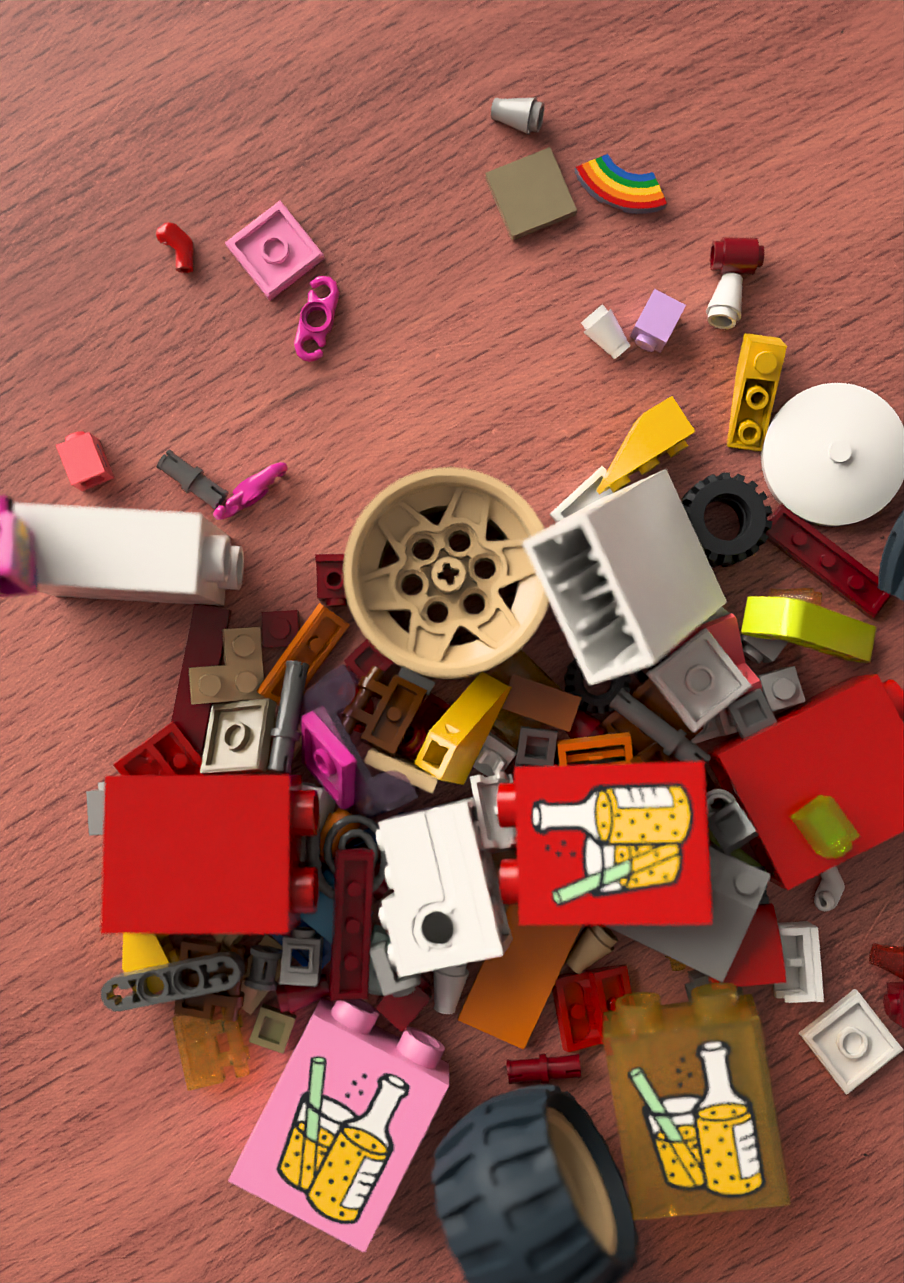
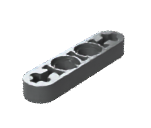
M225 951L115 975L103 985L101 999L108 1009L121 1012L223 991L234 987L241 980L245 972V964L237 953ZM224 962L226 967H233L234 969L229 979L226 973L215 974L210 978V972L219 969ZM191 968L198 973L200 977L198 986L189 987L183 982L182 972L184 969ZM149 976H157L163 981L164 991L162 994H154L148 989L147 979ZM136 985V991L130 992L123 999L121 995L114 994L113 990L118 986L120 990H125Z

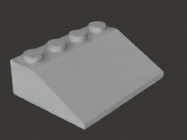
M709 846L713 909L712 924L604 926L723 982L754 916L771 874Z

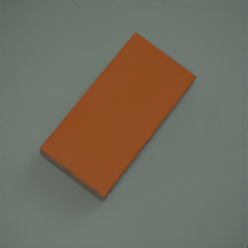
M512 674L509 686L512 688L502 709L567 732L571 731L582 697Z

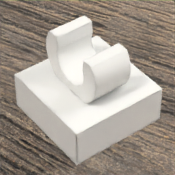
M489 732L473 767L488 777L494 776L496 771H504L515 757L517 750Z

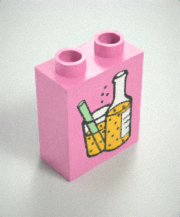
M322 998L317 1004L228 1181L365 1253L449 1086V1063L440 1059L445 1051V1047L431 1035L419 1029L407 1027L401 1038L374 1025L379 1012L366 1001L338 1000L334 1004Z

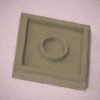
M550 147L485 173V179L511 241L568 219L577 213L576 206Z
M270 698L212 704L200 773L203 775L266 773L271 743L270 734L273 728L277 702Z

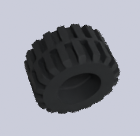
M722 472L719 476H715V474L707 476L703 481H699L681 499L709 564L713 568L722 565V568L728 567L754 555L760 550L759 546L766 542L769 537L766 535V532L772 527V521L767 520V516L772 514L771 506L765 507L763 503L768 498L763 491L761 494H758L755 491L758 484L753 480L748 484L745 483V476L740 474L730 477V472ZM722 502L735 510L740 523L736 538L733 540H721L709 532L704 521L705 508L709 503Z

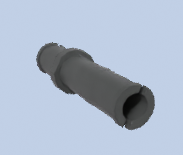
M288 660L285 664L286 670L276 727L271 729L270 734L273 738L269 766L267 767L269 771L276 770L278 773L290 774L292 771L291 765L295 742L300 740L301 734L297 730L309 664L303 663L301 665L300 661Z
M622 688L609 704L610 708L616 710L664 748L662 752L667 756L672 754L681 762L704 761L706 763L710 760L711 755L686 738L685 731L681 728L677 731L629 694L625 688Z

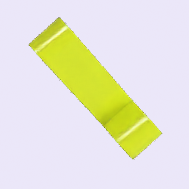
M749 596L747 597L741 634L761 639L784 640L843 660L870 663L877 627L799 599Z

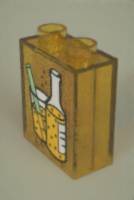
M709 983L692 989V1001L661 1005L660 995L653 992H636L619 997L615 1001L616 1011L604 1012L603 1042L633 1220L791 1205L761 1023L752 994L738 995L737 987L730 983Z

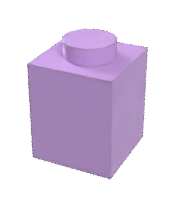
M654 289L630 337L635 339V343L640 348L650 352L656 350L661 353L686 305Z

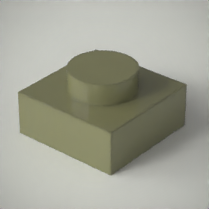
M263 1003L249 1042L283 1054L297 1015L289 1012L281 1013L280 1009Z

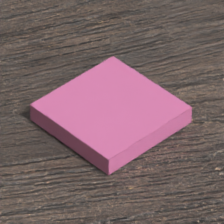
M281 200L225 242L227 248L269 301L325 259L324 254Z

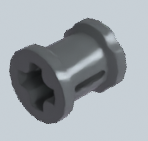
M264 945L251 946L250 953L253 955L250 975L245 978L244 985L261 991L276 990L278 982L275 981L278 961L282 959V950Z

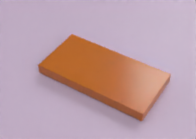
M508 905L506 916L513 940L503 955L483 959L457 1020L524 1050L582 925H519V905Z

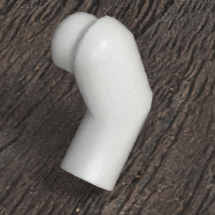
M837 866L820 874L822 880L814 896L815 906L820 911L828 912L834 909L845 889L844 881Z

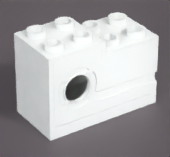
M474 797L397 814L378 822L380 829L376 831L377 843L380 851H385L388 866L385 867L386 882L390 889L394 888V892L381 901L382 907L379 908V916L382 927L388 929L391 940V944L388 945L389 960L393 967L397 966L399 977L503 955L513 938L506 916L505 905H503L501 900L500 885L493 855L484 850Z

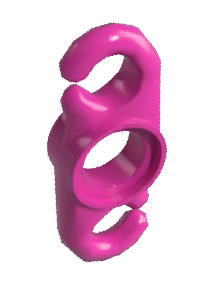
M320 276L312 280L311 287L315 289L320 285H327L331 291L330 295L326 298H319L315 291L311 290L308 293V303L303 306L300 312L294 347L297 356L308 362L317 361L323 356V352L320 349L313 353L306 352L303 348L304 342L313 339L319 347H324L326 345V334L333 327L340 292L336 281L327 276ZM320 310L327 315L325 324L317 328L310 326L307 323L308 315L312 311Z
M280 462L270 465L258 474L242 481L233 490L232 494L234 496L227 500L226 505L218 506L213 513L214 518L223 520L232 517L242 509L258 502L268 493V486L274 483L275 478L283 477L287 472V464Z

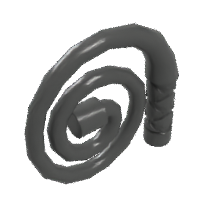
M360 814L347 815L333 824L326 835L323 848L325 863L333 874L335 872V861L332 856V843L338 831L349 823H360L368 826L376 834V831L380 828L373 819ZM319 826L317 836H306L305 865L306 867H317L319 891L328 898L333 899L334 888L326 882L322 873L321 860H319ZM351 829L340 837L338 849H346L347 841L351 838L359 837L364 840L368 848L373 849L375 852V868L378 859L377 845L370 834L361 829ZM385 851L381 852V864L379 873L373 880V892L378 889L385 878V867L388 866Z

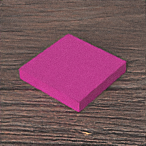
M311 711L302 716V763L339 807L345 810L352 806L355 800L356 759L315 712Z

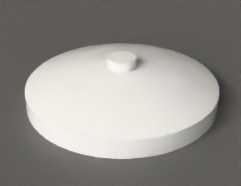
M828 383L806 389L790 399L776 413L768 426L761 451L764 479L779 504L783 503L785 507L807 523L837 527L862 521L883 509L901 487L904 480V426L896 412L885 400L863 387L846 383Z

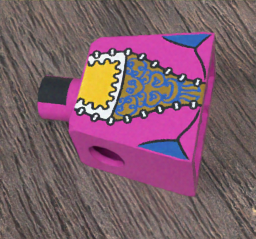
M0 496V598L39 593L32 530L15 515L14 499Z

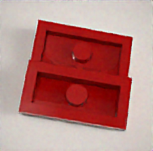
M173 721L113 763V766L121 776L203 775L200 773L202 758Z
M773 903L758 904L724 981L720 982L708 976L709 986L712 989L787 983L780 932Z
M627 965L600 967L584 970L581 974L572 972L558 976L552 992L564 1051L569 1053L599 1044L608 1047L640 1038Z

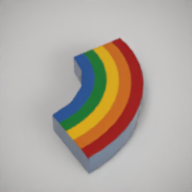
M608 154L575 167L574 173L583 188L602 204L604 202L615 208L622 209L623 212L633 214L657 212L665 209L667 206L666 199L654 172L641 175L626 172L615 165Z

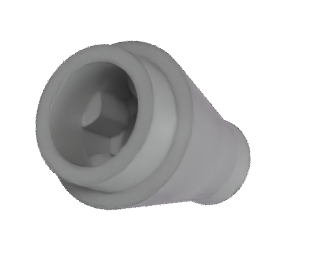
M495 97L491 108V120L502 122L529 135L531 132L540 131L545 105L543 102H537L536 97L507 99Z

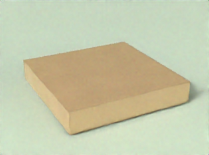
M372 747L364 760V763L431 793H433L438 782L435 776L415 765L413 760L397 753L393 758Z

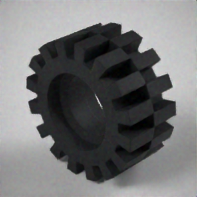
M576 657L569 663L567 672L564 674L565 692L582 697L579 709L588 713L599 714L613 711L614 709L610 708L609 704L620 690L625 688L629 693L631 689L629 688L631 676L627 672L612 677L611 685L606 693L599 696L589 693L584 686L585 675Z

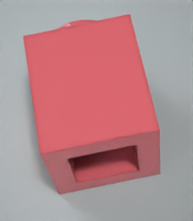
M79 431L65 437V442L56 445L69 481L75 488L84 491L114 479L100 440L90 432Z

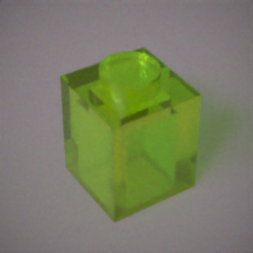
M820 795L790 817L816 854L828 859L831 856L838 858L852 848L851 842L859 837L857 831L832 797Z

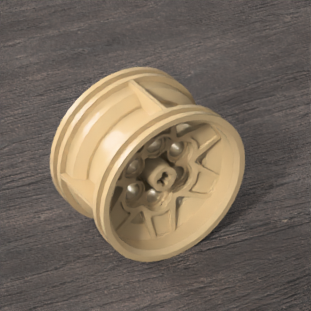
M453 467L434 468L413 473L399 479L380 492L367 505L353 527L348 540L344 559V585L347 600L357 624L370 642L397 665L413 670L422 676L436 679H461L479 675L481 672L495 668L511 657L528 641L539 626L549 604V598L522 543L543 531L542 523L529 504L516 491L505 483L481 472ZM445 512L438 525L432 524L423 517L432 513ZM487 524L492 526L502 536L504 541H487L485 538ZM462 534L466 536L470 541L469 548L463 552L452 550L449 546V541L454 535ZM425 542L432 545L434 553L431 558L427 560L417 559L413 555V550L417 544ZM391 544L399 557V561L381 569L383 558ZM481 561H488L494 566L495 574L489 579H481L474 572L475 565ZM444 569H450L452 573L458 572L459 576L454 578L453 585H447L445 580L438 579L439 576L443 575ZM410 577L419 578L423 583L422 591L415 596L406 595L402 590V585L406 579ZM517 582L515 599L509 610L498 594V590ZM467 597H480L484 602V610L478 615L467 613L463 607V602ZM434 604L444 605L449 613L447 619L442 623L431 622L427 617L429 607ZM388 610L411 611L409 634L392 619ZM460 626L466 628L479 638L468 644L448 646L457 628Z

